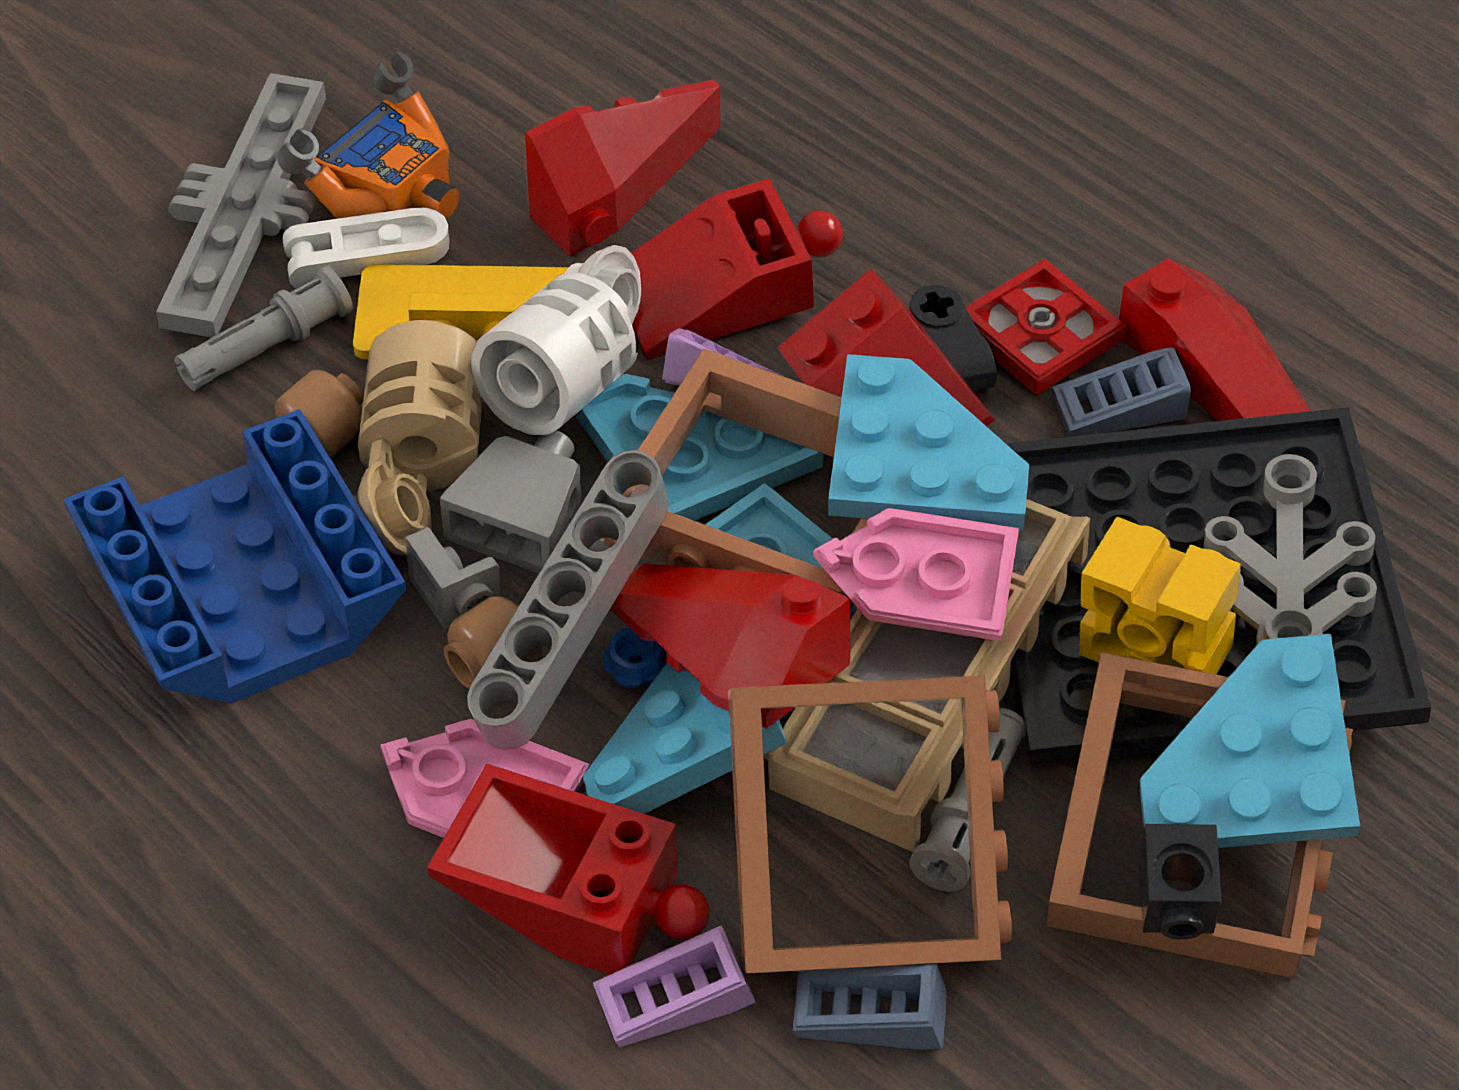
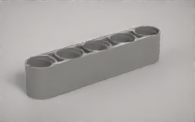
M637 450L623 451L613 456L605 465L471 684L467 695L468 708L484 740L492 747L502 750L517 749L525 745L534 736L664 520L669 508L668 494L657 462L647 453ZM642 484L649 486L645 493L637 497L622 496L628 488L634 485ZM602 538L617 539V542L605 551L595 552L589 550L596 541ZM578 591L584 593L582 599L572 606L562 607L556 605L557 601L569 592ZM546 646L551 648L548 655L538 662L529 663L523 661L526 653L535 647ZM507 701L517 703L516 709L510 715L500 719L489 717L490 711L496 705Z

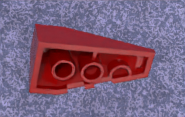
M715 80L674 87L661 90L653 100L639 103L631 96L616 99L614 108L595 111L590 105L575 107L525 132L530 218L570 257L591 245L601 243L608 236L618 232L720 128V85Z
M1167 258L1124 284L1119 320L1127 325L1124 341L1140 355L1173 347L1191 388L1190 398L1217 421L1310 411L1246 307L1206 274Z
M644 563L631 573L610 608L642 640L656 641L667 651V663L678 673L688 670L700 681V693L713 705L728 712V690L731 688L822 684L830 681L850 665V598L825 588L815 581L804 579L797 575ZM795 707L761 709L762 727L767 729Z

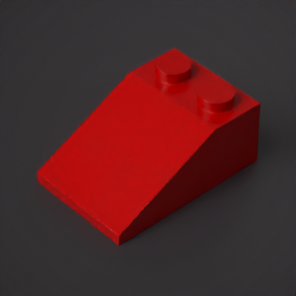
M872 269L867 271L777 347L804 384L842 397L847 354L911 359L986 427L995 420L903 301Z

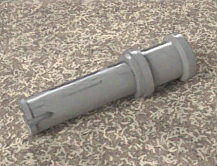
M325 266L317 270L315 279L291 292L284 289L275 293L273 298L270 299V306L259 313L235 324L199 346L175 356L174 361L178 365L177 370L186 385L192 391H196L214 378L238 367L286 339L291 341L304 340L310 336L311 328L336 314L341 318L351 314L353 305L350 295L337 273L332 268Z
M999 708V731L988 732L990 760L1001 761L1004 780L1019 743L1026 734L1025 721L1021 716L1011 710ZM965 766L951 797L936 804L930 816L932 830L926 842L915 848L909 860L910 869L920 881L936 890L945 892H956L963 889L971 875L968 864L970 848ZM942 860L938 868L934 866V863Z

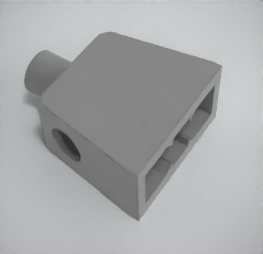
M557 430L551 434L540 435L534 446L508 436L496 438L441 496L440 506L444 540L539 574L580 508V466L575 460L570 459L575 450L572 441L565 434Z

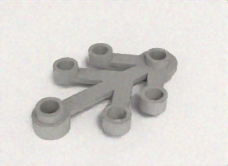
M1286 454L1275 457L1265 468L1263 493L1272 507L1276 509V558L1244 533L1242 524L1232 517L1219 516L1213 518L1205 527L1204 549L1217 551L1225 558L1234 559L1236 562L1241 563V566L1276 593V609H1274L1244 586V580L1240 574L1238 597L1230 610L1235 611L1258 630L1257 645L1261 640L1322 635L1324 631L1346 615L1352 617L1367 615L1375 605L1377 585L1373 578L1362 572H1349L1340 577L1337 582L1336 591L1309 609L1304 608V594L1344 564L1358 566L1367 563L1372 558L1375 533L1370 526L1362 522L1351 521L1344 523L1337 529L1335 538L1303 560V508L1314 497L1317 472L1309 460L1298 455ZM1225 535L1231 537L1232 540L1221 541L1215 537ZM1347 541H1359V542H1361V543L1364 544V545H1362V546H1351V545L1347 544L1346 542H1347ZM1358 591L1365 596L1352 597L1347 592Z

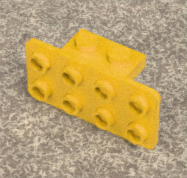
M368 265L361 273L353 338L354 353L360 359H368L371 345L378 335L391 326L412 320H430L451 325L465 331L478 341L484 334L556 277L565 274L569 267Z

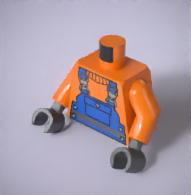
M396 52L391 59L392 68L399 77L390 75L382 62H379L373 73L374 86L386 95H394L398 101L396 104L385 99L318 156H316L319 151L318 140L306 129H297L290 138V144L284 143L278 152L277 159L280 168L289 174L303 173L307 177L304 182L305 185L337 219L409 208L436 210L447 219L453 214L459 203V190L449 185V148L419 91L412 93L407 84L413 73V64L410 58L402 52Z

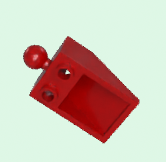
M770 178L713 195L637 248L631 254L635 257L640 271L641 297L632 327L645 359L650 360L665 355L669 334L678 328L689 330L703 338L713 340L814 308L812 259L810 256L823 258L830 256L838 250L843 240V227L839 219L830 212L816 210L806 214L800 220L796 229Z
M488 763L483 768L427 867L429 877L559 958L609 975L632 965L654 919L659 929L666 936L675 940H689L698 936L705 929L710 918L709 903L699 889L687 884L672 886L678 874L676 824Z

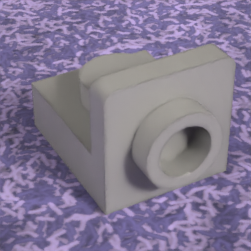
M429 527L406 536L409 579L444 629L449 628L456 618L485 599L492 596H501L500 567L493 557L485 558L463 568L455 550L450 546L443 548Z

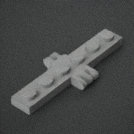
M270 73L225 168L201 164H190L187 167L183 176L184 180L180 182L176 190V196L172 198L168 206V211L171 216L178 220L198 223L156 310L159 328L211 338L217 335L263 235L274 236L279 233L280 229L287 230L291 226L308 222V215L312 213L316 199L307 191L297 190L296 185L289 180L291 174L283 171L278 165L277 157L284 143L290 144V138L297 129H306L311 132L326 100L324 82Z

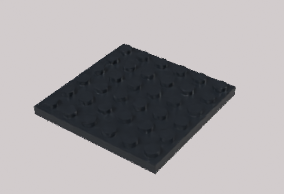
M1349 407L1007 443L1014 452L1029 464L1028 500L1071 517L1090 518L1087 558L1082 566L1071 561L1068 562L1066 586L1061 599L1057 604L1045 601L1039 611L1038 634L1033 647L1029 652L1017 649L1012 657L1021 716L1025 721V739L1030 765L1079 760L1099 662L1079 655L1080 622L1088 609L1081 607L1082 572L1115 518L1119 517L1141 526L1153 527L1166 535L1170 548L1186 553L1190 545L1204 549L1205 527L1211 519L1219 516H1228L1238 520L1244 528V533L1276 558V509L1265 498L1263 485L1267 464L1275 457L1286 454L1306 458L1314 465L1317 472L1314 497L1303 508V560L1335 538L1337 529L1344 523L1351 521L1362 522L1370 526L1375 533L1373 556L1367 563L1358 566L1344 564L1304 594V608L1309 609L1336 591L1337 582L1340 577L1349 572L1365 573L1373 578L1377 585L1375 605L1370 613L1360 617L1346 615L1323 632V634H1331L1340 697L1341 700H1345L1343 712L1345 728L1357 731L1429 723L1431 712L1430 700ZM1225 535L1215 537L1221 541L1232 540L1231 537ZM1017 540L1012 572L1023 576L1039 549ZM1347 541V542H1346L1347 544H1349V545H1351V546H1362V545H1364V544H1362V543L1359 542V541ZM1240 566V574L1243 577L1244 586L1276 609V593L1243 566ZM1358 591L1347 592L1352 597L1365 596ZM1237 613L1233 647L1216 675L1230 677L1257 646L1258 630ZM1120 703L1109 757L1165 751L1193 718Z

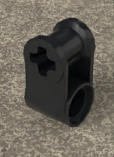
M937 284L919 288L911 297L910 312L973 392L994 387L997 372L992 350L986 339L980 335L959 294L947 286Z

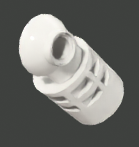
M612 245L592 254L585 263L571 265L565 274L556 277L477 341L471 355L472 376L478 386L480 396L492 412L504 423L530 435L551 434L633 365L638 353H635L636 340L632 324L640 304L641 279L636 259L626 247Z

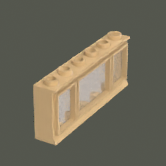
M1026 499L1024 531L1018 532L1001 641L871 621L856 606V612L850 620V665L827 683L985 675L986 690H996L998 701H1001L1009 685L1012 657L1017 649L1026 652L1031 650L1037 638L1039 611L1045 601L1057 604L1063 595L1066 586L1068 562L1071 561L1082 566L1087 558L1090 518L1071 517ZM961 699L795 707L786 724L780 722L787 744L764 754L763 758L768 761L770 790L914 852L915 848L920 844L921 812L929 799L941 802L944 799L951 782V761L959 748L964 749Z

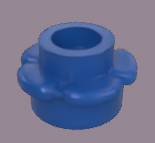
M628 627L618 631L611 638L609 649L603 654V667L608 674L614 675V681L617 684L628 688H637L647 683H652L666 665V662L663 661L666 657V650L656 641L642 640ZM631 661H640V663H630V662H631Z

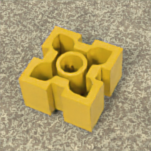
M1116 517L1082 572L1081 607L1088 609L1080 622L1079 655L1099 662L1101 652L1216 675L1233 647L1236 613L1231 612L1230 609L1238 597L1241 563L1225 558L1217 551L1201 549L1194 545H1190L1186 553L1170 548L1166 535L1159 530Z

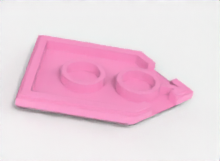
M887 508L868 519L867 526L840 541L838 538H834L814 549L813 557L868 620L1001 641L1019 528Z
M471 718L446 725L445 732L412 742H408V739L405 737L380 745L383 758L408 824L443 838L486 763L578 793H582L585 788L583 775L590 767L589 763L531 741L517 749L502 750L494 748L484 740L475 720Z

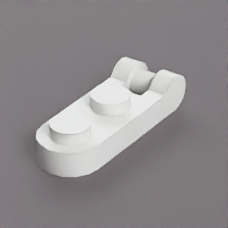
M409 208L297 224L288 228L282 238L284 252L291 259L287 267L289 281L296 289L315 279L317 270L325 266L332 268L339 277L361 275L362 270L372 264H431L445 256L449 250L450 242L449 228L445 217L438 211L429 208Z

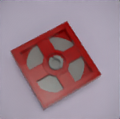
M1047 259L1041 260L966 306L980 335L988 342L994 360L1035 395L1040 394L1125 340L1127 325Z

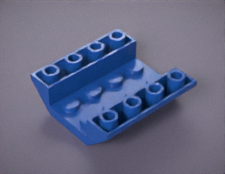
M300 409L242 431L247 465L148 503L139 505L124 476L63 499L69 516L161 689L234 703L351 655L406 591L403 577Z

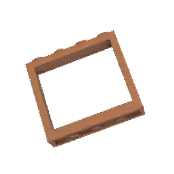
M703 349L637 451L645 452L653 457L663 476L700 416L706 411L834 457L842 397ZM642 484L634 485L628 488L622 496L637 497L645 493L649 486ZM667 511L664 520L641 556V559L661 565L797 575L804 579L815 581L825 588L848 597L823 568ZM861 518L853 533L867 526L868 519ZM604 538V545L612 547L617 542V539ZM850 600V610H851L852 607H853V605H854V603Z
M1101 652L1049 899L1046 926L1290 978L1295 977L1301 955L1314 958L1322 917L1309 914L1312 892L1325 893L1332 861V852L1320 850L1322 839L1296 841L1280 936L1216 923L1214 934L1202 933L1198 937L1185 940L1171 939L1165 937L1162 933H1143L1141 907L1081 895L1120 703L1194 718L1229 677ZM1341 700L1342 710L1344 712L1345 700ZM1345 728L1350 754L1353 729Z
M985 675L742 687L728 690L742 970L745 973L1001 960L1000 943L1011 942L1012 923L1009 902L998 901L996 873L1007 872L1008 853L1004 830L994 831L992 803L1003 801L1004 783L1001 761L990 760L988 732L999 731L1000 715L997 691L986 690ZM961 699L975 938L773 948L761 709Z

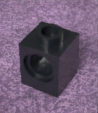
M1145 824L1139 854L1143 933H1162L1165 937L1177 940L1192 939L1200 936L1202 933L1214 934L1222 902L1217 825ZM1171 879L1184 880L1195 889L1178 891L1168 886L1165 881Z

